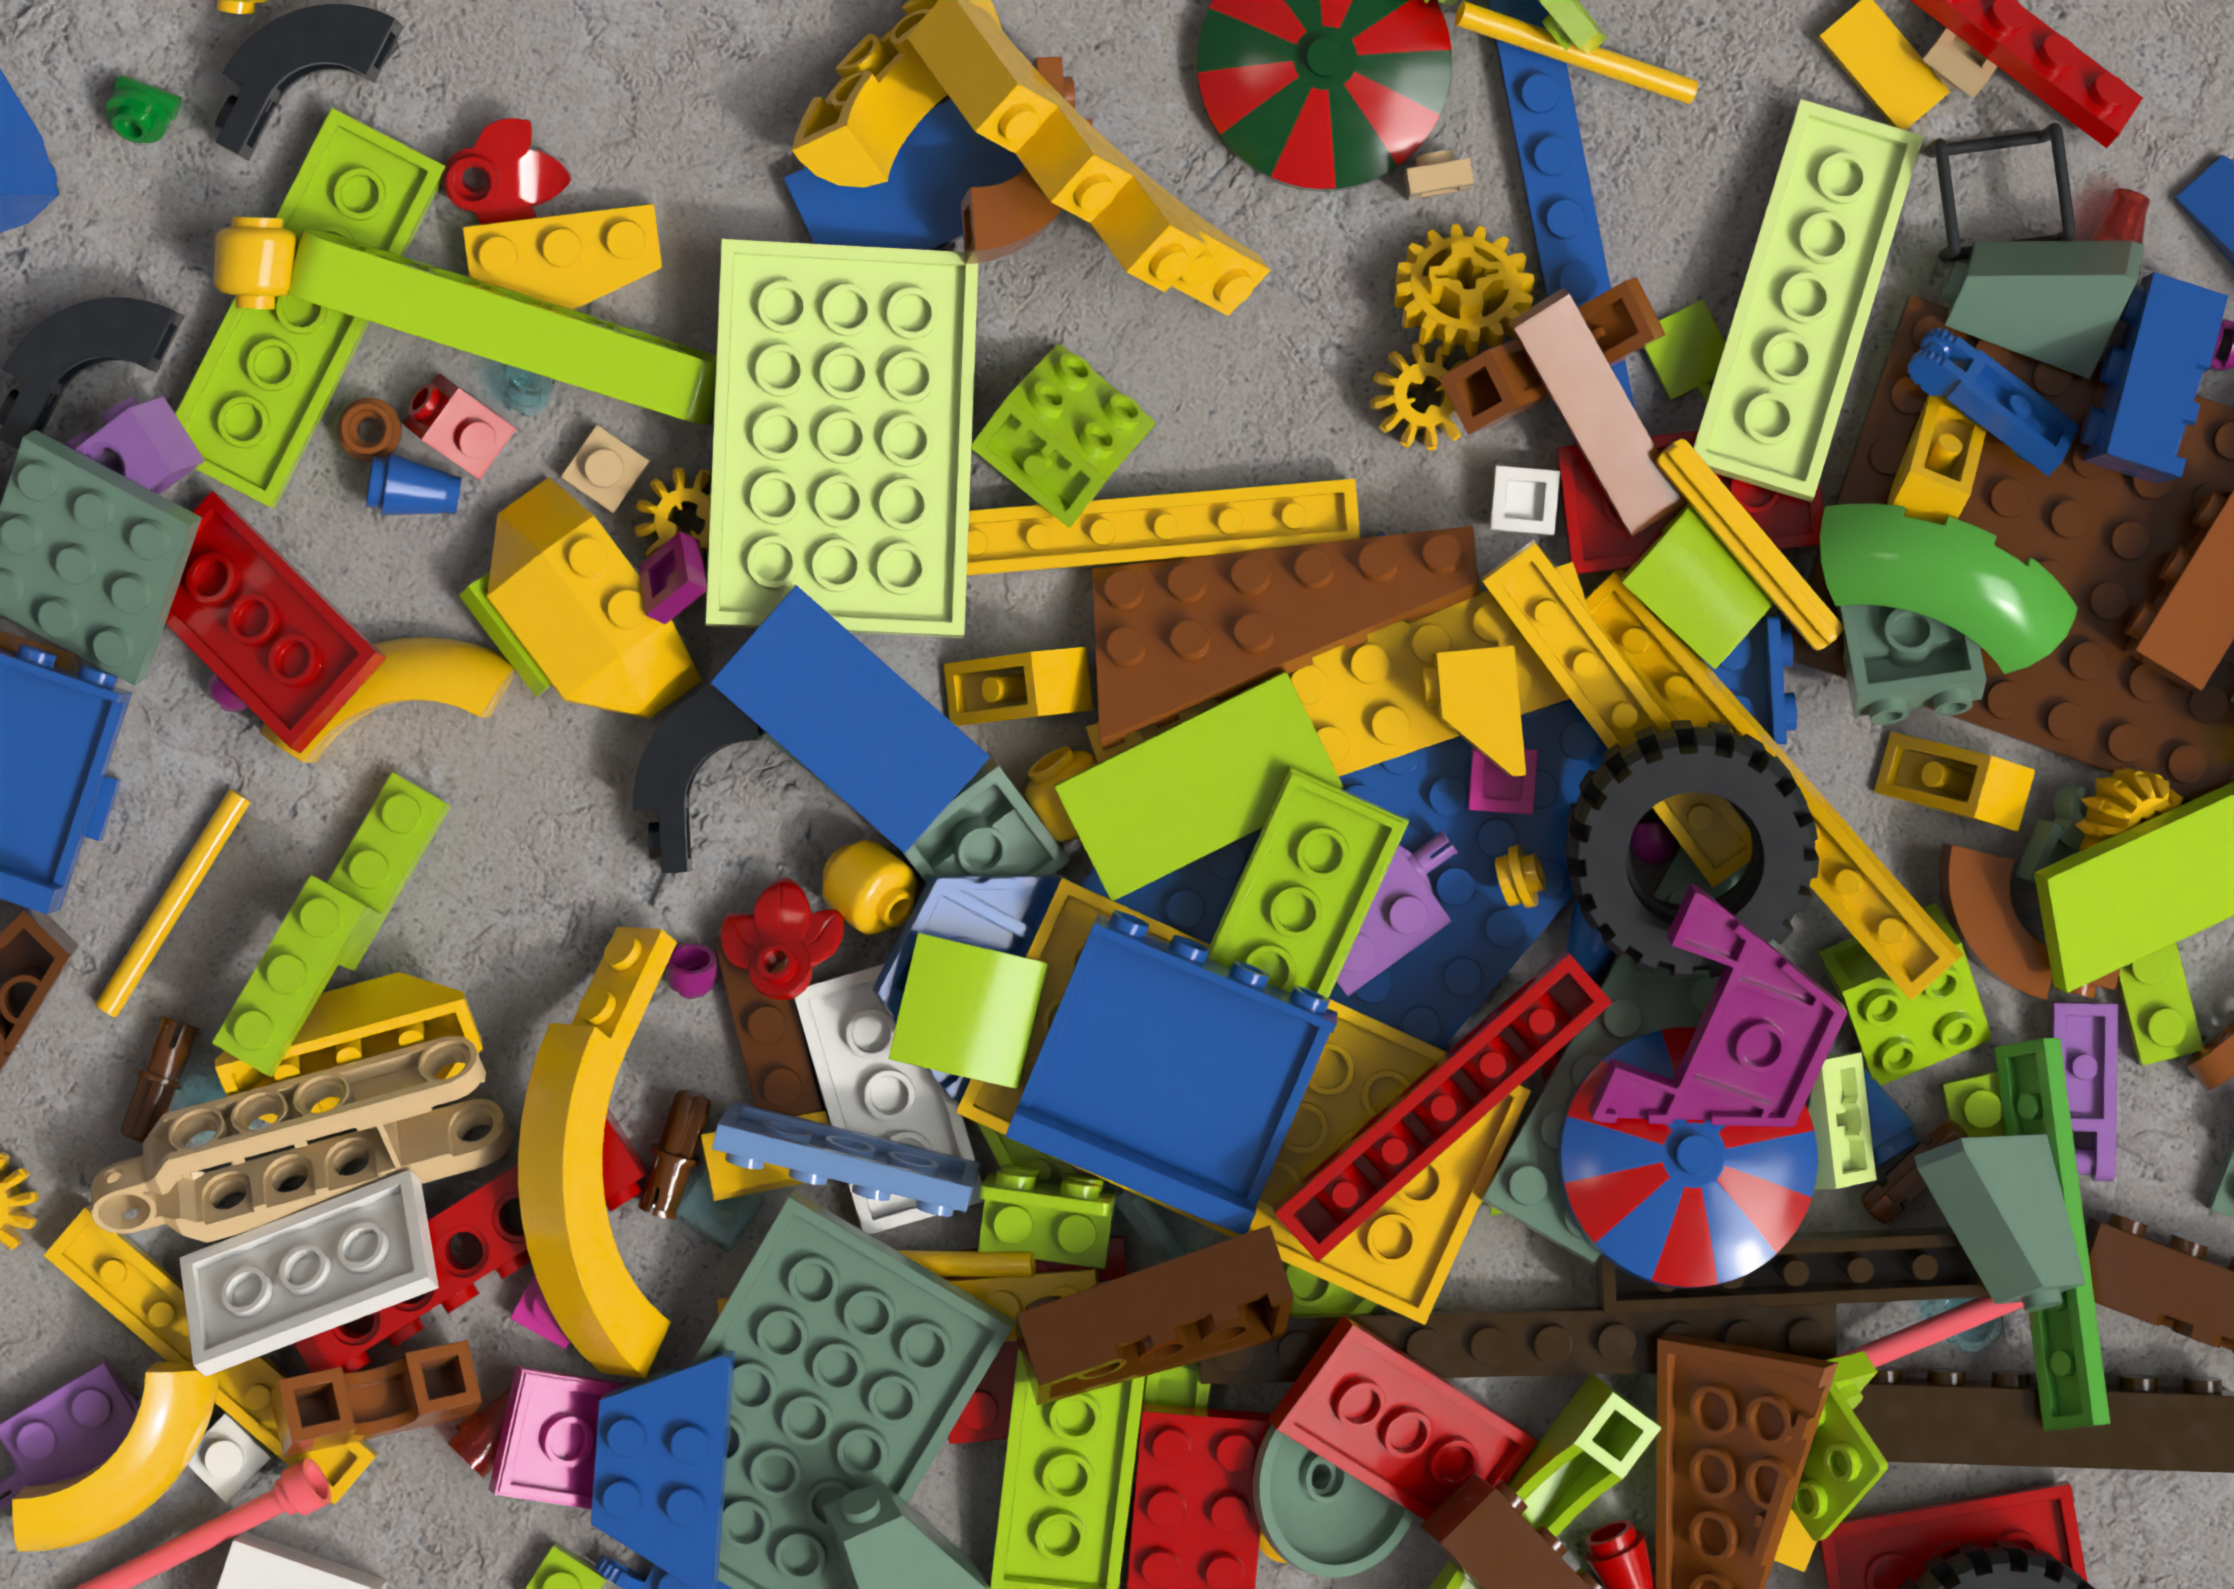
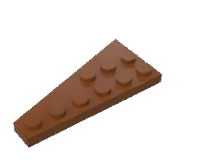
M1473 526L1092 568L1099 737L1103 750L1124 743L1123 736L1156 723L1157 728L1177 721L1180 719L1178 713L1212 699L1221 702L1284 670L1290 674L1313 664V657L1341 645H1344L1347 650L1367 642L1368 634L1399 621L1410 624L1480 595L1476 537Z
M1669 1334L1657 1339V1424L1661 1427V1430L1657 1434L1656 1589H1765L1838 1362L1676 1334Z

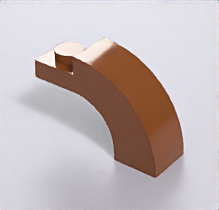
M1037 57L1032 65L1075 109L1074 82L1071 76H1063L1062 57ZM1085 119L1092 125V119ZM1026 168L1012 179L1001 184L970 187L960 201L965 265L999 259L1016 252L1040 236L1063 210V208L1050 202Z
M1637 277L1625 280L1578 307L1610 367L1626 360L1625 357L1666 335ZM1517 338L1490 348L1439 377L1468 435L1551 399Z
M1942 844L1939 864L1940 894L1948 922L1960 939L1965 952L1981 969L2005 986L2018 992L2047 1000L2052 980L2047 946L2036 940L2024 929L2014 912L2011 902L2010 879L2015 860L1956 845ZM2120 969L2069 993L2094 998L2097 986L2115 990Z

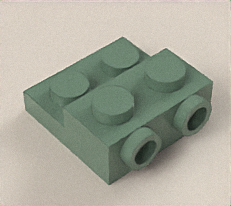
M1875 605L1837 606L1839 621L1843 626L1842 637L1845 648L1843 662L1854 717L1869 715L1870 721L1873 724L1887 725L1907 718L1909 715L1908 709L1930 706L1934 707V712L1937 715L1953 716L1970 710L1973 707L1972 701L1982 699L1987 679L1981 649L1976 642L1966 635L1935 619L1903 609Z
M990 751L987 752L990 756L987 762L904 854L926 883L931 875L1052 876L1071 862Z

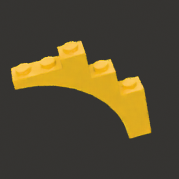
M938 0L906 37L973 130L1015 153L1050 202L1089 222L1127 273L1163 292H1166L1172 286L1229 316L1239 304L1251 295L1253 289L1271 271L1259 254L1232 239L1193 212L1116 149L1044 79L987 11L968 0Z

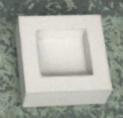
M1496 465L1494 467L1489 530L1553 536L1555 534L1560 471Z
M225 1413L204 1434L203 1439L187 1465L227 1503L275 1454L228 1413Z

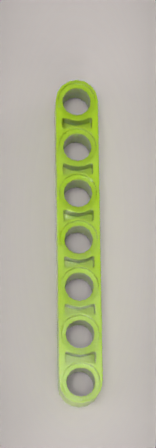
M303 228L292 269L290 288L287 292L298 299L675 418L702 425L711 424L714 415L716 355L336 234L311 228Z

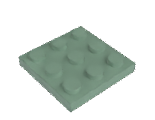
M33 430L22 438L0 506V614L136 686L148 675L202 517L45 434Z

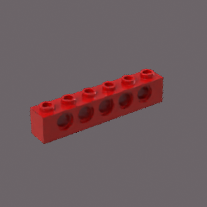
M1562 950L1272 1206L1274 1214L1311 1256L1319 1262L1613 1002L1569 953Z
M608 1107L602 1149V1176L605 1203L607 1209L611 1212L642 1192L636 1181L645 1176L649 1171ZM518 1164L428 1220L438 1289L427 1292L424 1298H411L374 1312V1325L369 1332H356L347 1324H343L293 1343L312 1373L342 1367L343 1373L356 1372L372 1361L366 1352L370 1347L386 1337L393 1348L426 1327L420 1316L437 1305L442 1304L448 1314L480 1294L474 1284L477 1280L493 1270H496L502 1280L531 1262L524 1232L512 1228L505 1217V1208L509 1200L519 1198ZM469 1232L480 1240L483 1247V1256L478 1264L465 1265L454 1257L451 1243L456 1233Z

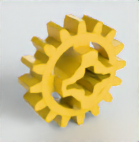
M1452 224L1450 238L1443 239L1440 234L1432 229L1427 232L1425 248L1411 243L1408 246L1406 262H1399L1395 280L1394 307L1404 309L1401 323L1403 327L1413 328L1420 325L1419 343L1424 346L1434 338L1443 341L1442 354L1447 356L1454 350L1455 344L1464 345L1469 358H1473L1477 354L1479 343L1485 342L1489 348L1502 345L1504 334L1516 338L1508 322L1532 307L1533 297L1531 295L1534 274L1523 273L1526 262L1524 253H1516L1510 256L1506 254L1509 238L1502 236L1492 244L1485 240V227L1478 226L1474 231L1473 237L1463 235V230L1459 224Z

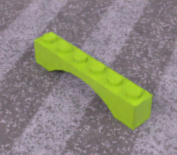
M1590 1374L1507 1484L1528 1506L1521 1515L1534 1529L1541 1523L1557 1537L1581 1511L1602 1493L1623 1480L1661 1430V1427L1641 1408L1595 1374ZM1449 1560L1428 1589L1476 1588Z

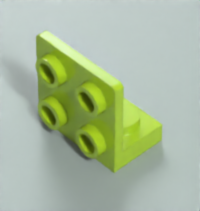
M1057 344L1007 396L972 443L971 449L1070 528L1111 475L1149 434L1156 423L1141 409L1134 399L1120 393L1093 371L1085 359L1071 353L1063 345Z
M1933 903L1923 909L1963 953V956L1912 1000L1903 993L1855 937L1818 952L1827 976L1846 1006L1866 1068L1872 1078L1876 1079L1881 1086L1989 1041L1992 1036L1962 943L1937 903Z
M1004 1164L1001 1171H997V1174L989 1173L982 1182L979 1199H983L985 1202L978 1252H1034L1035 1260L1100 1269L1106 1268L1117 1190L1103 1189V1179L1097 1176L1067 1173L1065 1180H1061V1183L1039 1180L1040 1170L1037 1168Z
M1864 1351L1827 1360L1838 1362L1791 1506V1509L1813 1541L1826 1539L1888 1469L1886 1459L1853 1412V1409L1863 1399L1860 1392L1878 1372Z

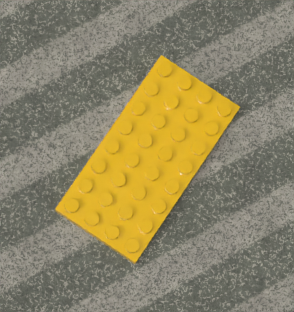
M1062 877L1026 958L1050 964L1020 1089L971 1079L956 1113L1006 1135L1098 913L1111 917L1113 910H1118L1133 915L1149 924L1147 933L1170 943L1173 936L1177 935L1193 940L1206 948L1210 944L1116 901L1111 902L1109 898ZM1328 998L1330 1002L1327 1008L1337 1012V1024L1333 1033L1330 1032L1271 1170L1257 1203L1256 1214L1248 1233L1270 1225L1282 1261L1425 1325L1482 1201L1480 1198L1493 1177L1531 1090L1522 1085L1515 1088L1323 1259L1317 1262L1274 1214L1272 1206L1447 1052ZM1077 1167L1231 1238L1241 1235Z

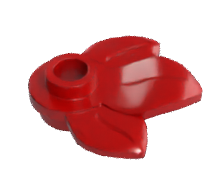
M502 118L490 123L483 129L474 147L463 148L450 157L445 165L446 169L442 176V184L446 195L456 206L464 210L475 211L479 223L488 224L537 218L533 206L542 205L556 197L569 185L572 178L569 171L557 158L544 151L530 149L533 133L530 120ZM471 167L481 169L487 178L486 185L479 189L470 187L464 179L465 170Z
M783 877L763 890L755 903L754 915L742 913L727 914L723 919L720 935L723 951L729 962L733 966L749 972L750 980L757 991L763 996L774 1000H790L802 994L810 984L813 967L834 955L841 943L844 930V918L838 910L828 909L812 913L804 891L796 882L788 877ZM787 959V964L783 970L778 973H771L777 963Z

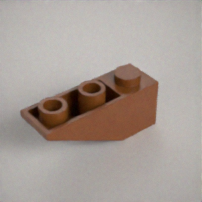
M2234 485L2225 487L2221 494L2213 490L2205 498L2192 521L2193 524L2200 527L2187 549L2181 545L2175 548L2159 574V578L2166 583L2153 604L2147 600L2143 601L2125 629V633L2132 638L2124 652L2189 692L2203 690L2234 639Z

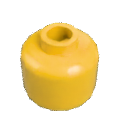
M231 217V226L220 229L214 238V286L222 293L236 295V308L275 309V296L290 295L287 292L291 284L292 269L299 243L297 235L291 230L283 229V219Z
M1069 746L1060 747L1038 760L1028 771L1030 782L1025 789V800L1057 841L1063 842L1078 838L1082 844L1054 784L1096 764V757L1091 752L1085 750L1073 751Z
M861 840L853 844H847L836 850L826 862L822 878V896L829 909L838 910L844 920L858 931L866 935L881 934L902 924L911 914L917 888V879L914 871L908 864L878 842Z

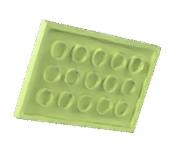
M734 239L721 240L705 626L756 629L796 584L850 633L948 638L964 637L978 263L965 265L964 252Z

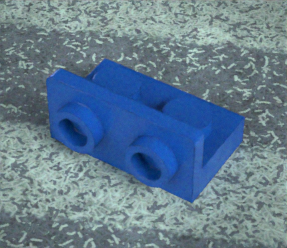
M1766 616L1759 620L1716 669L1712 668L1703 658L1702 660L1777 744H1787V731H1796L1797 728L1794 692L1784 693L1783 667L1793 666V639L1790 628L1781 629L1780 616Z

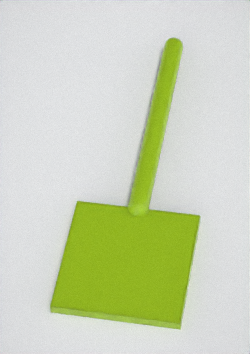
M1704 299L1660 320L1659 322L1666 335L1643 347L1669 401L1698 388L1705 404H1707L1711 391L1709 381L1715 378L1725 341Z

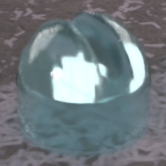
M508 365L505 368L500 385V398L509 411L512 409L520 411V416L523 417L537 415L545 409L550 400L554 379ZM524 387H530L534 389V391L524 390Z

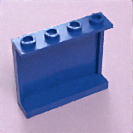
M20 644L17 653L0 648V899L44 914H50L60 911L132 692L115 687L118 676L113 673L81 664L77 674L54 666L57 655L30 645Z
M1113 910L1111 917L1098 913L1005 1137L1241 1235L1246 1234L1256 1214L1257 1203L1330 1032L1333 1033L1335 1029L1337 1012L1327 1008L1330 1002L1328 998L1313 990L1295 985L1290 993L1267 983L1270 975L1253 965L1234 960L1230 968L1207 958L1209 949L1193 940L1174 935L1170 943L1147 933L1149 924L1133 915L1118 910Z

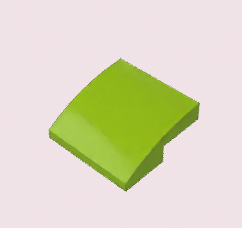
M1687 501L1661 529L1663 534L1619 580L1712 668L1716 669L1774 603Z
M918 933L888 1059L1020 1089L1050 963Z

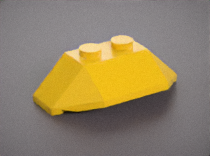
M550 477L497 514L486 599L564 702L651 719L701 683L702 680L672 619L668 623L663 624L645 615L638 573L595 516Z
M397 972L321 993L273 1077L263 1074L226 1051L215 1059V1069L226 1096L442 1037L459 1036L467 1038L474 1043L478 1054L483 1049L464 991ZM457 1062L446 1065L438 1071L435 1078H451L460 1073L466 1064ZM334 1096L322 1099L313 1106L311 1112L324 1113L331 1110L339 1103L341 1098ZM273 1113L265 1114L258 1118L273 1124L278 1115Z

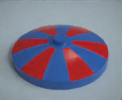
M1696 1027L1663 1029L1642 1035L1622 1044L1598 1061L1584 1076L1568 1102L1562 1118L1557 1144V1170L1563 1198L1572 1219L1590 1245L1614 1266L1634 1277L1650 1283L1677 1288H1697L1732 1281L1749 1274L1774 1257L1788 1243L1806 1215L1814 1192L1818 1166L1815 1130L1806 1104L1794 1127L1712 1125L1709 1120L1674 1119L1673 1124H1649L1647 1119L1617 1118L1616 1123H1606L1591 1118L1587 1109L1611 1058L1673 1079L1695 1033Z

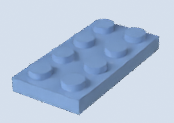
M735 1101L730 1103L718 1123L712 1147L713 1150L726 1152L725 1160L740 1167L763 1169L764 1162L790 1168L788 1175L804 1183L825 1185L827 1179L830 1178L853 1184L851 1191L859 1196L873 1200L888 1201L890 1195L894 1194L916 1200L915 1208L920 1211L944 1217L952 1216L954 1210L967 1211L980 1162Z

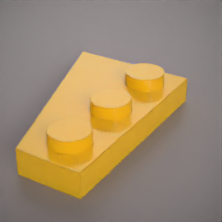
M655 203L463 227L469 277L573 310L663 267Z

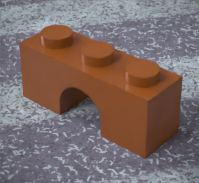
M468 1340L408 1352L396 1362L366 1371L343 1373L342 1367L281 1379L277 1381L270 1394L284 1457L472 1417L482 1403Z

